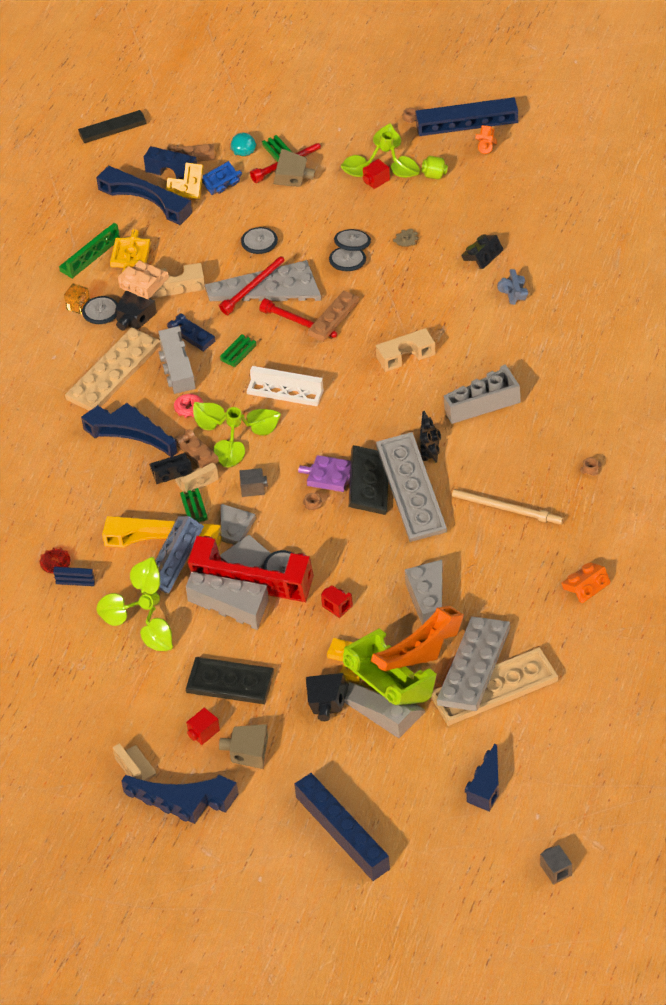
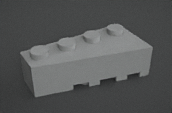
M506 364L501 366L497 372L491 371L487 373V377L481 380L475 379L471 381V385L468 387L462 386L443 396L445 414L451 424L521 403L520 385Z
M191 572L186 584L189 602L208 610L218 611L224 617L230 616L235 618L236 622L249 624L251 628L258 630L269 600L267 585Z

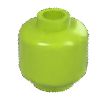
M428 156L427 159L423 160L421 171L426 178L439 180L443 174L446 175L448 165L445 164L444 159L441 157Z

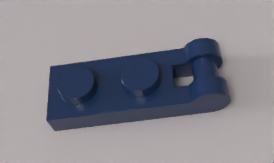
M182 313L178 314L174 321L171 320L167 323L168 329L182 325L180 327L182 339L201 351H205L216 342L215 336L186 319Z

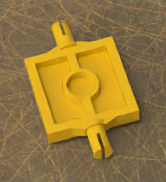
M136 229L131 231V237L116 238L110 260L111 267H120L124 271L128 266L133 268L139 260L147 263L151 245L150 239L138 238L139 231Z

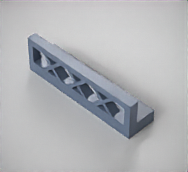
M178 516L155 560L160 573L159 590L167 594L170 593L193 548L196 536L200 535L204 527L190 516Z

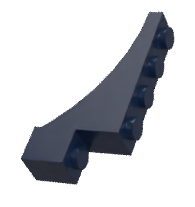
M125 403L111 414L108 410H104L97 405L81 416L83 429L95 439L97 437L128 438L152 445L170 457L177 454L176 440L172 436H168L160 426L153 424L147 416L144 417L136 407H132L128 403Z
M125 775L121 780L123 792L127 796L140 799L149 806L153 805L160 808L164 813H171L178 816L182 821H189L194 824L208 805L216 811L220 810L226 813L238 796L237 782L221 775L214 779L188 784L152 783Z

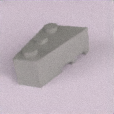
M180 326L158 331L161 351L158 353L160 361L165 363L162 366L164 374H168V377H166L168 387H172L174 394L195 389L194 376L189 358L186 355L184 341H182Z
M442 560L405 569V584L422 625L434 614L436 608L442 607L443 604Z

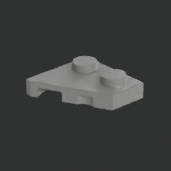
M222 504V541L235 545L245 538L256 519L255 514Z

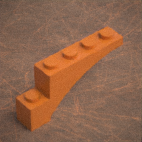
M451 606L436 608L434 614L413 634L391 648L374 653L371 662L376 664L379 669L389 671L391 669L437 660L444 639L457 636L464 614Z

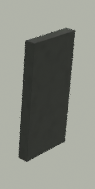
M353 445L351 449L348 507L385 515L388 502V478L379 452Z
M195 657L186 686V693L265 705L274 668Z

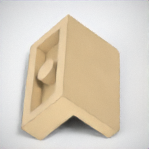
M214 463L203 468L198 467L192 470L191 474L176 478L175 482L184 494L188 493V490L194 492L196 488L201 489L219 480L217 467Z
M120 743L113 747L115 760L128 776L147 781L157 775L155 769L136 745L126 751Z

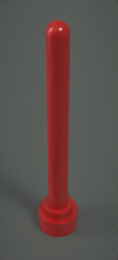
M316 143L295 154L304 157L319 150L321 145ZM278 162L264 169L256 168L251 170L250 177L254 183L262 181L265 175L276 170Z
M278 257L230 300L222 301L219 304L220 310L227 316L232 313L235 304L285 261L284 257Z
M266 298L262 300L259 307L260 312L265 314L275 313L308 328L315 323L276 307L273 301ZM333 331L329 336L336 338L338 334L336 331Z

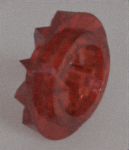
M53 547L52 550H46L45 554L41 555L39 562L45 572L53 574L54 567H69L71 558L68 551H64L61 547L59 549ZM52 557H54L55 559L58 558L59 563H58L57 561H55V560H52L51 558H52Z

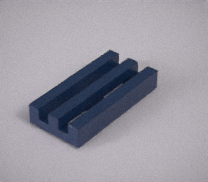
M54 567L53 574L55 575L56 584L95 585L93 569Z

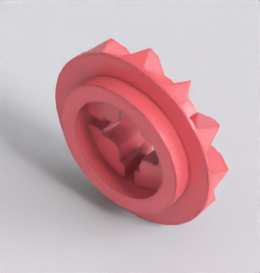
M195 394L182 395L176 399L174 410L179 416L183 415L185 418L188 416L194 417V402L203 403V400Z

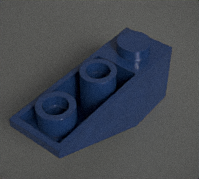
M495 743L491 750L486 751L483 759L484 762L476 768L472 782L469 781L465 787L467 803L489 812L499 796L497 744Z

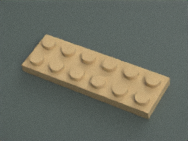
M131 327L65 394L66 400L88 411L97 405L102 407L161 346L160 340Z
M539 647L495 665L477 711L438 706L437 698L442 687L433 690L431 698L446 724L450 726L558 682V675Z

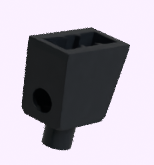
M126 290L115 308L118 321L116 326L122 331L128 326L135 329L141 328L156 315L155 300H148Z
M343 673L306 677L308 704L312 712L318 714V720L329 721L330 713L342 711L349 687L348 681Z

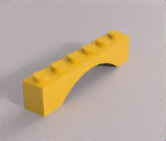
M107 516L102 533L104 546L124 548L142 540L167 539L176 521ZM202 524L204 527L199 536H210L215 539L219 550L222 539L220 525Z

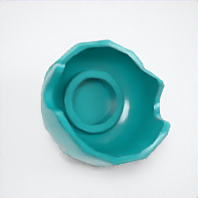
M245 132L236 134L230 144V150L235 155L249 156L256 147L255 139Z

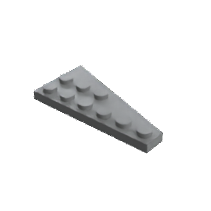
M305 260L278 267L242 298L243 301H250V299L262 301L264 298L271 301H287L289 298H298L299 301H305L306 298H315V301H321V294L309 264ZM262 271L205 284L209 301L230 300Z

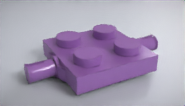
M317 455L311 467L300 465L298 473L309 474L307 486L344 492L346 486L350 483L351 461Z

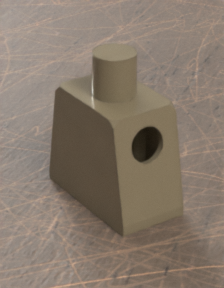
M281 149L273 184L300 187L303 178L313 180L315 170L306 168V157Z
M267 725L234 727L232 738H220L219 750L230 751V758L233 763L263 769L268 741Z

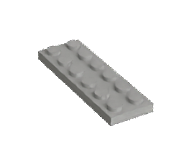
M413 432L377 441L376 447L409 542L446 533L447 528Z
M471 616L438 695V706L471 711L478 710L511 628L509 621Z

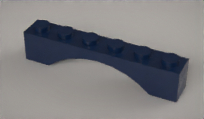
M108 165L96 177L98 190L111 196L132 195L147 199L155 203L163 211L167 220L181 225L192 214L191 200Z

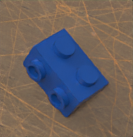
M228 161L203 175L202 183L211 195L220 194L226 190V187L236 185L240 181L242 172L240 170L236 172Z

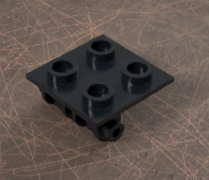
M422 411L420 455L423 461L433 458L435 463H437L438 454L440 453L439 440H441V433L434 426L431 417H428L426 412Z

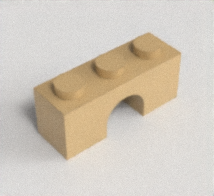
M201 263L184 265L183 274L177 277L169 276L153 294V298L205 290Z
M426 328L376 345V358L385 372L402 367L401 356L403 354H413L417 357L418 361L435 355V342Z

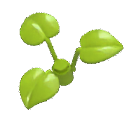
M391 123L381 128L374 135L373 143L377 147L369 161H366L362 156L353 155L346 158L341 164V168L347 174L363 177V168L373 161L380 148L385 152L391 150L394 161L391 164V170L396 176L407 178L420 174L419 166L411 158L406 156L396 158L394 148L400 146L401 137L394 130Z
M194 402L193 406L194 419L200 428L214 430L217 424L222 425L225 420L228 426L231 427L230 441L221 440L215 444L213 452L218 456L219 463L226 468L239 464L245 455L243 443L233 442L234 429L241 424V420L246 426H251L253 433L264 436L274 431L281 416L280 412L274 410L255 409L247 414L246 420L244 414L237 407H231L225 413L224 409L215 403Z
M151 557L136 564L130 572L132 585L137 589H141L143 594L138 601L124 605L122 595L110 593L101 598L96 610L106 623L118 626L127 619L126 609L136 605H140L145 610L150 609L145 621L147 626L143 627L140 631L141 638L151 649L168 651L173 649L172 632L169 624L161 618H154L150 621L153 611L156 610L154 606L160 602V597L156 592L160 586V573L154 557Z

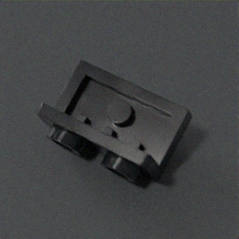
M483 234L477 238L475 243L468 246L461 256L464 261H476L479 268L484 269L503 251V247L497 235Z
M185 453L149 464L156 484L192 473L191 461L187 459Z

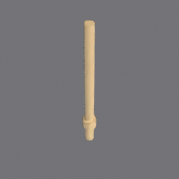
M456 489L452 493V497L537 518L545 523L549 521L562 525L564 517L552 515L549 511L545 510L537 511Z

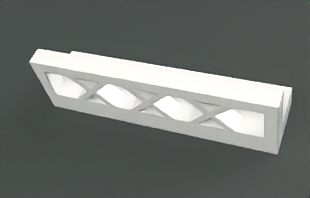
M252 366L250 370L251 381L247 388V394L312 406H318L324 391L323 378ZM255 384L263 386L259 390L253 389ZM274 388L281 389V391L277 393L272 392L271 390ZM297 391L299 394L292 396L288 393ZM309 394L316 395L315 399H309L306 396Z

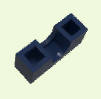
M152 146L149 147L143 157L145 172L161 176L167 167L174 171L176 179L184 180L186 163L197 164V157Z

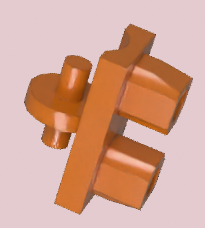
M482 125L481 133L476 134V140L479 141L478 150L482 154H489L493 149V144L497 145V139L494 137L495 129L491 126Z

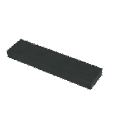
M141 110L80 128L78 132L83 142L88 143L147 123Z

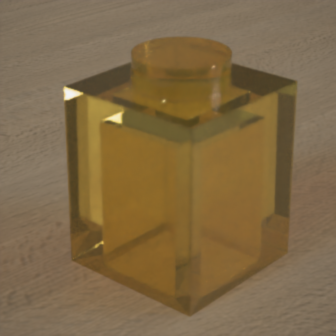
M72 283L64 294L66 309L82 315L83 306L90 300L88 288Z

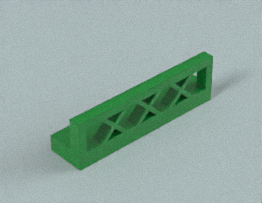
M116 223L110 225L59 266L60 272L73 279L110 249L114 245L116 238H120L118 225Z

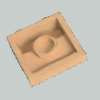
M139 260L133 268L128 266L118 276L119 287L149 300L169 278L168 272Z

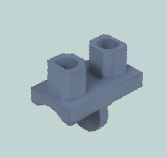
M510 269V276L507 279L502 278L498 282L497 287L500 292L508 294L510 304L515 305L517 300H526L528 290L523 288L525 284L524 276H519L516 274L515 269Z

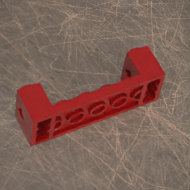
M196 536L188 560L190 572L267 585L268 596L306 603L314 577L310 556L303 553H291L285 573L278 570H263L257 566L247 567L240 563L231 564L220 560L221 557L216 540L210 536Z

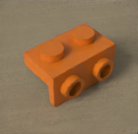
M590 562L583 565L576 573L569 575L561 584L564 590L576 593L579 602L584 603L608 586L610 579L604 566Z

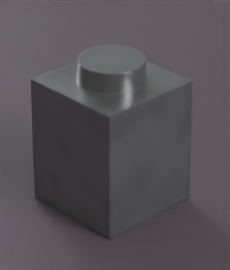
M262 468L239 470L242 497L265 495L264 487H268L267 476H263Z
M560 845L547 848L540 854V866L553 885L572 876V863Z

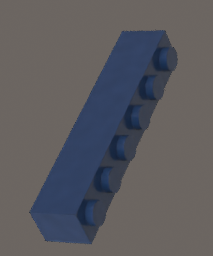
M515 97L416 110V126L419 136L478 129L482 125L492 127L518 123V108Z
M312 773L294 783L296 798L372 881L390 870L389 855Z

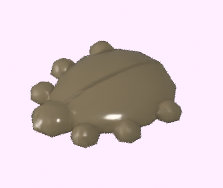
M413 229L402 230L401 234H396L397 237L393 239V242L402 247L414 246L416 244L415 240H418V237H416L418 233L413 232Z

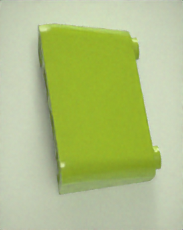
M380 628L344 648V665L394 705L424 703L431 698L436 673L430 668L424 672L419 670L415 674L406 666L383 671L371 662L374 653L391 648L390 645L386 646L383 639L386 637V633Z

